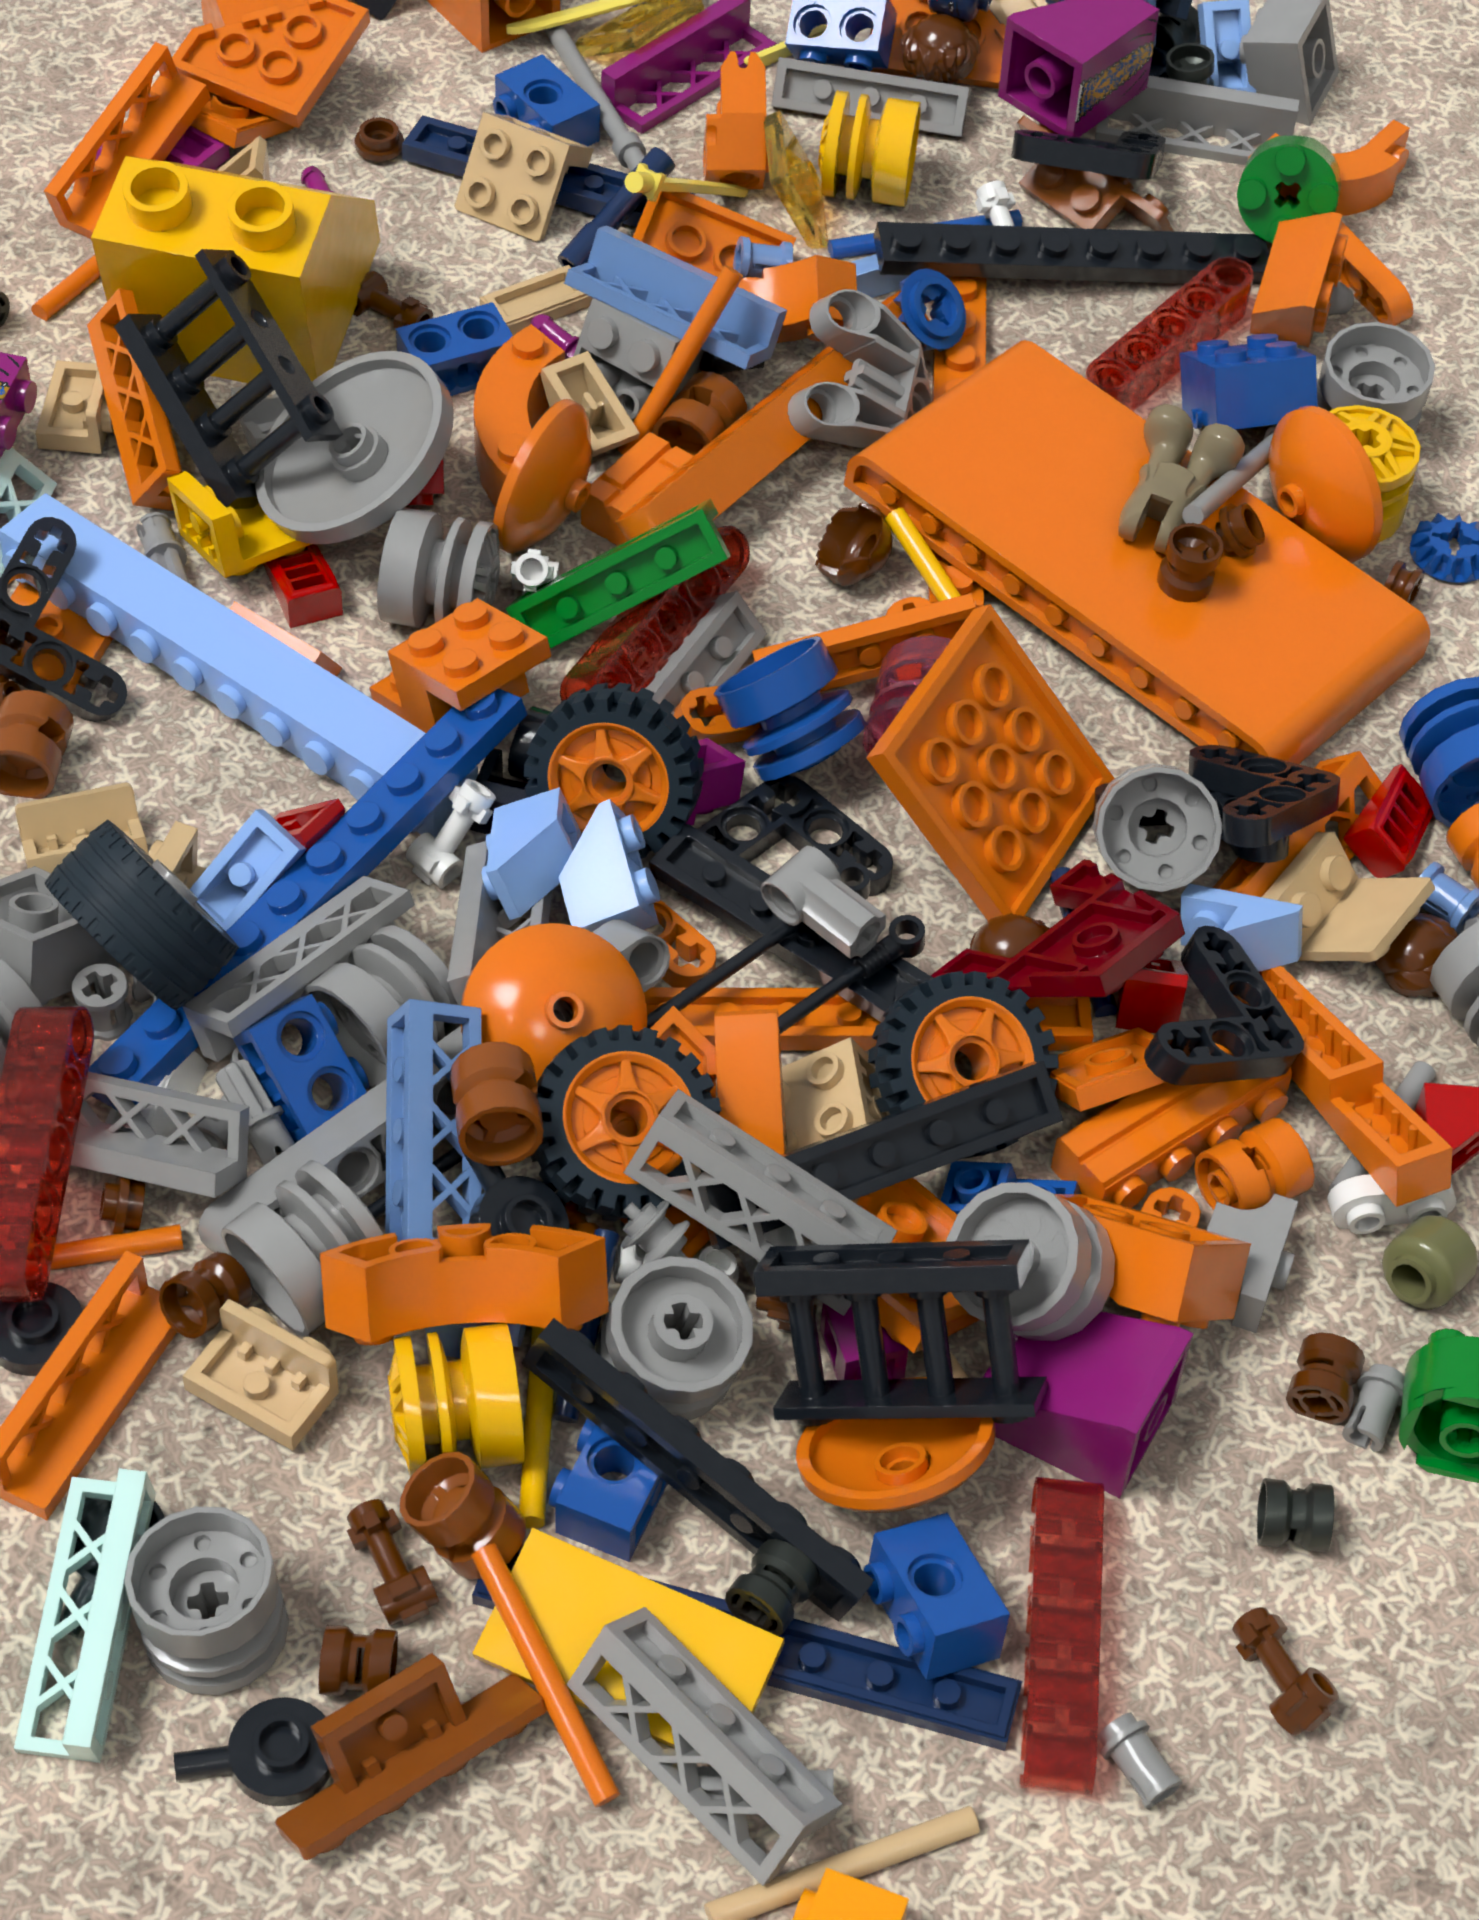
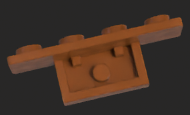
M1025 115L1017 122L1021 130L1057 134L1045 125L1035 123ZM1035 163L1019 181L1023 191L1075 228L1105 229L1116 215L1124 209L1154 231H1173L1167 219V216L1170 214L1167 207L1151 194H1147L1143 198L1133 191L1134 186L1125 177Z
M433 1653L427 1655L310 1726L334 1784L278 1817L275 1824L280 1835L304 1860H310L321 1853L336 1849L346 1840L347 1836L379 1816L400 1809L407 1802L408 1798L440 1778L459 1772L467 1765L469 1760L501 1740L520 1734L527 1727L528 1723L546 1713L547 1709L543 1697L520 1677L509 1675L461 1705L445 1664Z

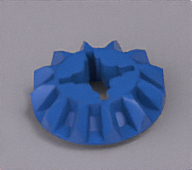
M932 269L917 270L899 283L901 293L893 300L902 309V314L898 319L906 323L909 331L921 342L923 351L937 349L939 352H942L957 344L965 330L966 311L962 297L955 285L945 275ZM933 300L934 303L930 311L932 320L928 321L924 315L927 310L925 304Z
M1437 513L1431 522L1420 521L1410 541L1412 559L1425 573L1442 581L1467 583L1478 580L1479 521L1470 524L1463 522L1460 513L1453 520H1448L1443 515ZM1452 538L1457 539L1460 550H1457L1456 556L1451 555L1452 549L1449 548V541Z

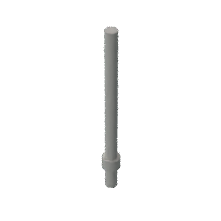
M560 25L544 29L577 85L600 104V122L613 142V153L623 167L629 168L632 172L647 153L642 141L636 133L629 132L564 26Z
M1277 424L1268 428L1264 435V440L1246 454L1233 470L1224 473L1184 508L1182 517L1186 524H1201L1269 464V448Z

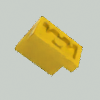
M184 471L167 478L180 535L224 578L232 575L248 574L260 564L281 556L302 552L306 546L311 545L286 535L266 515L260 503L254 508H226L217 499L210 486H203L189 472Z

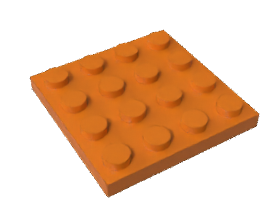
M991 604L973 609L866 757L988 921L991 918L1011 913L1025 916L1050 878L1051 872L1056 869L1094 811L1095 788L1099 785L1110 783L1115 779Z

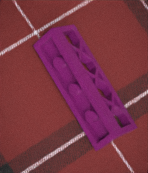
M719 0L601 71V87L623 122L640 134H643L720 87V69L716 72L696 71V66L703 62H724L730 53L729 46L742 38L755 46L750 51L756 53L777 45L776 42L750 26L751 0ZM735 51L739 67H747L744 59L750 55V51ZM670 82L690 83V88L683 92H662V87ZM635 103L656 104V108L644 116H640L629 107Z

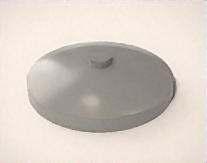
M400 351L367 353L344 361L312 381L318 393L323 395L332 406L334 411L333 418L343 435L336 441L305 442L303 437H301L258 472L259 479L255 482V488L261 508L286 535L295 540L310 544H331L353 539L391 519L396 511L402 510L431 479L443 459L450 441L454 422L453 403L444 382L426 362L412 354ZM286 409L279 415L268 435L290 418Z

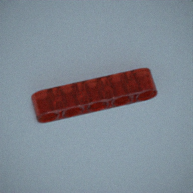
M1233 257L1219 258L1210 263L1093 360L1086 369L1085 378L1130 410L1134 411L1181 371L1180 352L1197 350V343L1202 341L1218 340L1243 319L1247 311L1254 276L1251 266L1245 261Z
M732 525L717 528L731 554L727 560L618 614L564 677L560 687L561 702L564 699L567 700L573 693L583 688L589 691L594 685L607 683L609 689H613L618 683L631 684V692L638 693L642 687L646 688L655 678L658 670L661 671L666 665L671 654L676 652L683 644L685 637L689 636L696 628L698 621L715 604L714 600L720 595L725 594L746 569L749 563L750 549L745 535Z
M84 1006L21 1007L15 1013L12 1021L0 1079V1302H38L42 1299L47 1289L94 1043L92 1017Z
M1035 1477L1031 1513H1035L1034 1525H1030L1029 1573H1032L1031 1586L1028 1585L1026 1634H1030L1029 1646L1025 1647L1023 1696H1027L1026 1710H1023L1021 1736V1760L1025 1761L1024 1772L1020 1774V1788L1092 1795L1096 1775L1098 1742L1104 1484Z

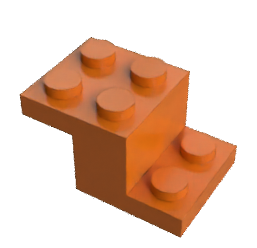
M476 598L471 602L458 606L453 613L428 628L414 632L406 641L387 651L392 672L389 676L370 686L369 689L374 701L426 733L452 707L463 711L497 689H502L518 697L529 693L525 672L552 656L548 637Z

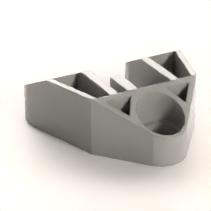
M844 289L836 291L812 305L809 321L815 336L824 344L843 354V357L852 362L853 366L852 370L847 371L844 376V382L848 386L834 382H821L798 391L791 397L788 403V416L790 423L799 434L812 439L865 449L932 402L921 342L884 304L860 291ZM830 306L835 307L840 312L844 322L843 327L839 326L832 319L829 313ZM809 398L814 399L819 404L822 411V420L811 413L807 405Z

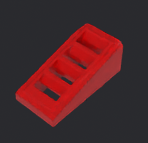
M316 544L306 546L303 552L279 557L263 563L290 628L343 615L341 589L335 575Z
M1402 764L1393 767L1342 838L1376 878H1387L1405 870L1412 860L1433 815L1422 787Z

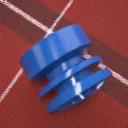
M814 636L802 639L761 658L730 677L714 693L731 727L737 729L759 723L760 728L745 740L742 748L746 755L749 756L763 754L753 765L758 778L762 781L775 780L792 773L801 772L823 762L839 751L842 746L854 739L866 725L860 710L851 709L843 711L850 705L853 699L849 690L840 689L821 694L820 690L838 672V668L821 637Z
M1478 676L1458 679L1429 692L1418 700L1404 716L1399 730L1402 746L1407 757L1410 759L1415 774L1419 776L1423 792L1435 818L1447 827H1450L1463 812L1479 803Z

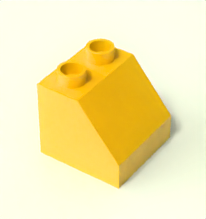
M125 156L92 233L91 240L106 300L108 301L119 288L133 291L139 314H161L162 318L208 278L194 255L201 249L233 250L248 265L251 271V281L310 380L314 381L320 375L333 368L357 305V295L361 288V282L370 270L380 243L375 200L181 163ZM220 298L177 335V343L189 363L235 325ZM246 344L210 376L249 383L263 370Z

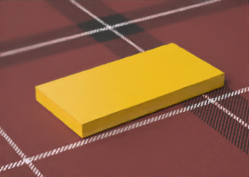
M533 1527L511 1571V1575L566 1684L606 1624L646 1607L754 1714L785 1644L784 1639ZM495 1606L472 1654L475 1659L508 1674L518 1676L522 1680L534 1685ZM606 1660L595 1680L615 1700H626L622 1675ZM568 1687L575 1703L590 1710ZM647 1713L651 1737L675 1749L671 1725L659 1713Z

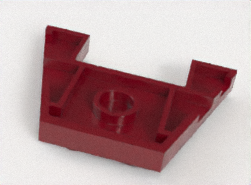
M1083 859L1049 885L1055 906L1074 910L1011 958L966 948L930 976L934 978L951 972L963 971V974L978 971L987 973L988 979L1000 977L1009 981L1008 989L1010 991L1021 989L1029 997H1106L1119 991L1124 986L1125 981L1148 963L1159 959L1163 955L1164 950L1185 935L1180 914L1141 890L1133 894L1125 890L1121 878L1112 873L1103 877L1100 875L1096 863Z

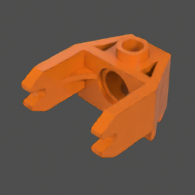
M730 51L720 69L721 99L717 103L716 114H706L702 153L704 181L733 184L747 189H763L765 173H774L775 167L774 143H766V67L757 53L750 51L747 67L741 68L738 65L736 52Z

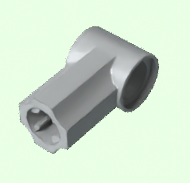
M807 845L766 879L760 887L764 901L779 919L793 926L803 922L850 959L854 956L861 958L875 946L879 935L886 927V915L844 884L832 861L822 851Z

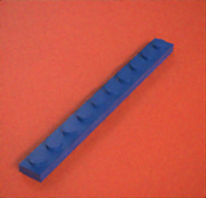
M497 689L463 711L452 707L226 931L238 945L239 949L227 965L223 966L221 971L213 979H210L208 984L194 996L196 997L362 876H368L455 786L528 715L522 698L502 689ZM158 998L86 1071L158 1086L166 1075H170L199 1046L183 1007L174 1010ZM100 1093L92 1095V1097L117 1110L107 1095ZM132 1101L135 1106L139 1103L137 1101Z

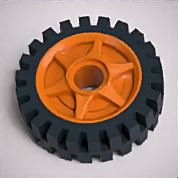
M607 683L596 684L589 691L583 688L573 693L567 700L564 699L538 728L527 751L529 757L524 764V777H529V781L525 786L527 798L560 787L581 833L586 828L598 804L610 799L626 816L633 814L637 819L645 839V848L639 850L640 858L644 859L650 851H653L655 854L673 835L676 836L691 816L703 785L701 777L704 772L703 758H698L697 756L701 746L697 736L689 737L687 733L691 726L683 715L676 719L671 714L675 706L665 698L658 704L652 700L654 692L643 687L638 693L631 692V684L618 683L613 689H609ZM611 764L618 767L624 773L626 781L617 782L610 779L605 774L603 765Z
M963 971L951 972L916 985L888 1007L882 1015L885 1017V1020L876 1026L872 1036L873 1039L877 1040L876 1046L869 1049L868 1063L875 1064V1072L869 1075L871 1089L879 1088L881 1098L875 1100L880 1112L889 1111L890 1114L1034 1061H1044L1050 1076L1051 1072L1059 1068L1058 1054H1049L1048 1046L1055 1043L1052 1030L1043 1032L1039 1025L1045 1019V1016L1039 1007L1032 1009L1027 1007L1026 1002L1030 997L1021 989L1010 991L1008 989L1009 981L1000 977L988 979L987 973L972 971L963 974ZM957 1051L964 1053L971 1062L972 1073L969 1080L962 1077L955 1067L954 1060ZM1050 1078L1055 1093L1058 1080ZM1019 1138L997 1145L995 1147L968 1156L966 1158L984 1156L987 1154L997 1152L1018 1142Z
M618 1025L607 1031L606 1027L594 1030L587 1036H581L571 1042L557 1054L537 1081V1099L541 1108L544 1133L542 1143L534 1154L530 1155L532 1162L538 1161L541 1167L538 1173L546 1185L552 1183L557 1188L558 1192L556 1194L565 1204L569 1201L574 1202L578 1205L577 1211L587 1216L596 1213L602 1215V1220L616 1222L621 1218H627L629 1221L630 1218L623 1211L631 1202L641 1210L649 1202L657 1207L664 1201L663 1198L623 1172L658 1115L678 1089L718 1115L721 1112L719 1097L712 1098L710 1093L714 1087L711 1077L708 1073L701 1075L697 1069L701 1062L692 1052L687 1056L682 1054L678 1050L681 1043L669 1036L664 1041L657 1038L658 1031L644 1027L639 1032L632 1031V1025ZM620 1110L628 1113L636 1123V1136L625 1137L617 1133L610 1122L611 1111ZM658 1142L646 1163L668 1177L687 1175L682 1156Z

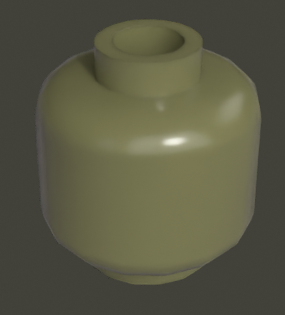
M1427 1215L1414 1220L1388 1244L1384 1250L1382 1267L1389 1287L1399 1299L1416 1308L1432 1310L1446 1305L1474 1278L1479 1261L1476 1247L1469 1234L1462 1227L1443 1216Z

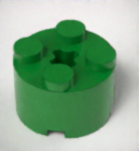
M1287 135L1269 139L1252 153L1241 175L1237 190V202L1242 219L1255 235L1267 242L1273 243L1279 222L1335 212L1341 190L1339 166L1328 148L1316 139ZM1282 181L1287 186L1293 185L1295 182L1300 185L1297 198L1291 195L1283 197L1279 194Z
M1440 1329L1431 1333L1428 1338V1344L1418 1349L1410 1357L1406 1365L1399 1425V1442L1404 1450L1406 1445H1408L1417 1454L1416 1464L1426 1472L1479 1483V1337L1465 1336L1460 1331L1454 1329Z

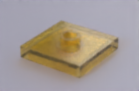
M650 0L632 6L577 38L578 41L575 44L583 57L638 50L704 11L705 8L702 0Z
M781 110L765 116L764 121L770 183L807 246L811 247V249H821L826 247L828 243L824 201L821 194V180Z

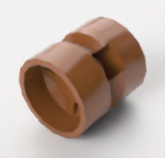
M704 371L694 374L654 425L653 434L668 441L672 448L677 446L695 455L747 412L744 395L734 383L722 375Z
M21 690L12 692L4 697L0 705V794L42 799L52 792L63 761L62 756L67 748L74 726L73 714L64 703L54 696L40 691Z
M486 1042L472 1046L461 1053L452 1065L450 1080L453 1103L457 1106L455 1119L458 1143L462 1152L472 1161L487 1166H507L521 1162L534 1154L542 1143L544 1128L541 1108L537 1099L538 1089L535 1069L530 1055L519 1046L507 1042Z
M445 1452L429 1459L414 1472L406 1483L400 1497V1513L405 1522L426 1543L432 1545L436 1553L458 1575L466 1579H482L471 1557L474 1552L486 1545L496 1543L505 1563L508 1564L520 1549L526 1534V1519L520 1509L501 1489L493 1485L490 1478L469 1456L461 1452Z

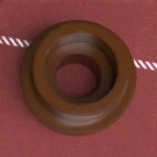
M382 117L371 118L360 125L359 132L355 136V149L361 157L367 160L388 161L402 153L404 137L394 121Z
M1246 503L1237 507L1229 504L1220 509L1219 522L1216 523V533L1221 537L1224 549L1230 553L1234 551L1241 558L1253 555L1256 546L1263 544L1265 540L1262 524L1255 511Z
M117 1176L115 1183L104 1182L99 1220L111 1221V1235L122 1234L123 1229L139 1230L144 1207L145 1182Z

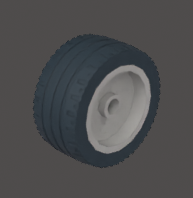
M107 819L91 831L90 835L84 838L76 846V849L71 851L62 860L63 862L60 865L58 864L44 883L60 904L110 955L170 1008L178 1010L193 999L194 995L197 992L199 993L208 984V981L221 971L223 966L227 965L239 947L225 930L197 903L199 899L177 876L158 859L154 861L129 836Z

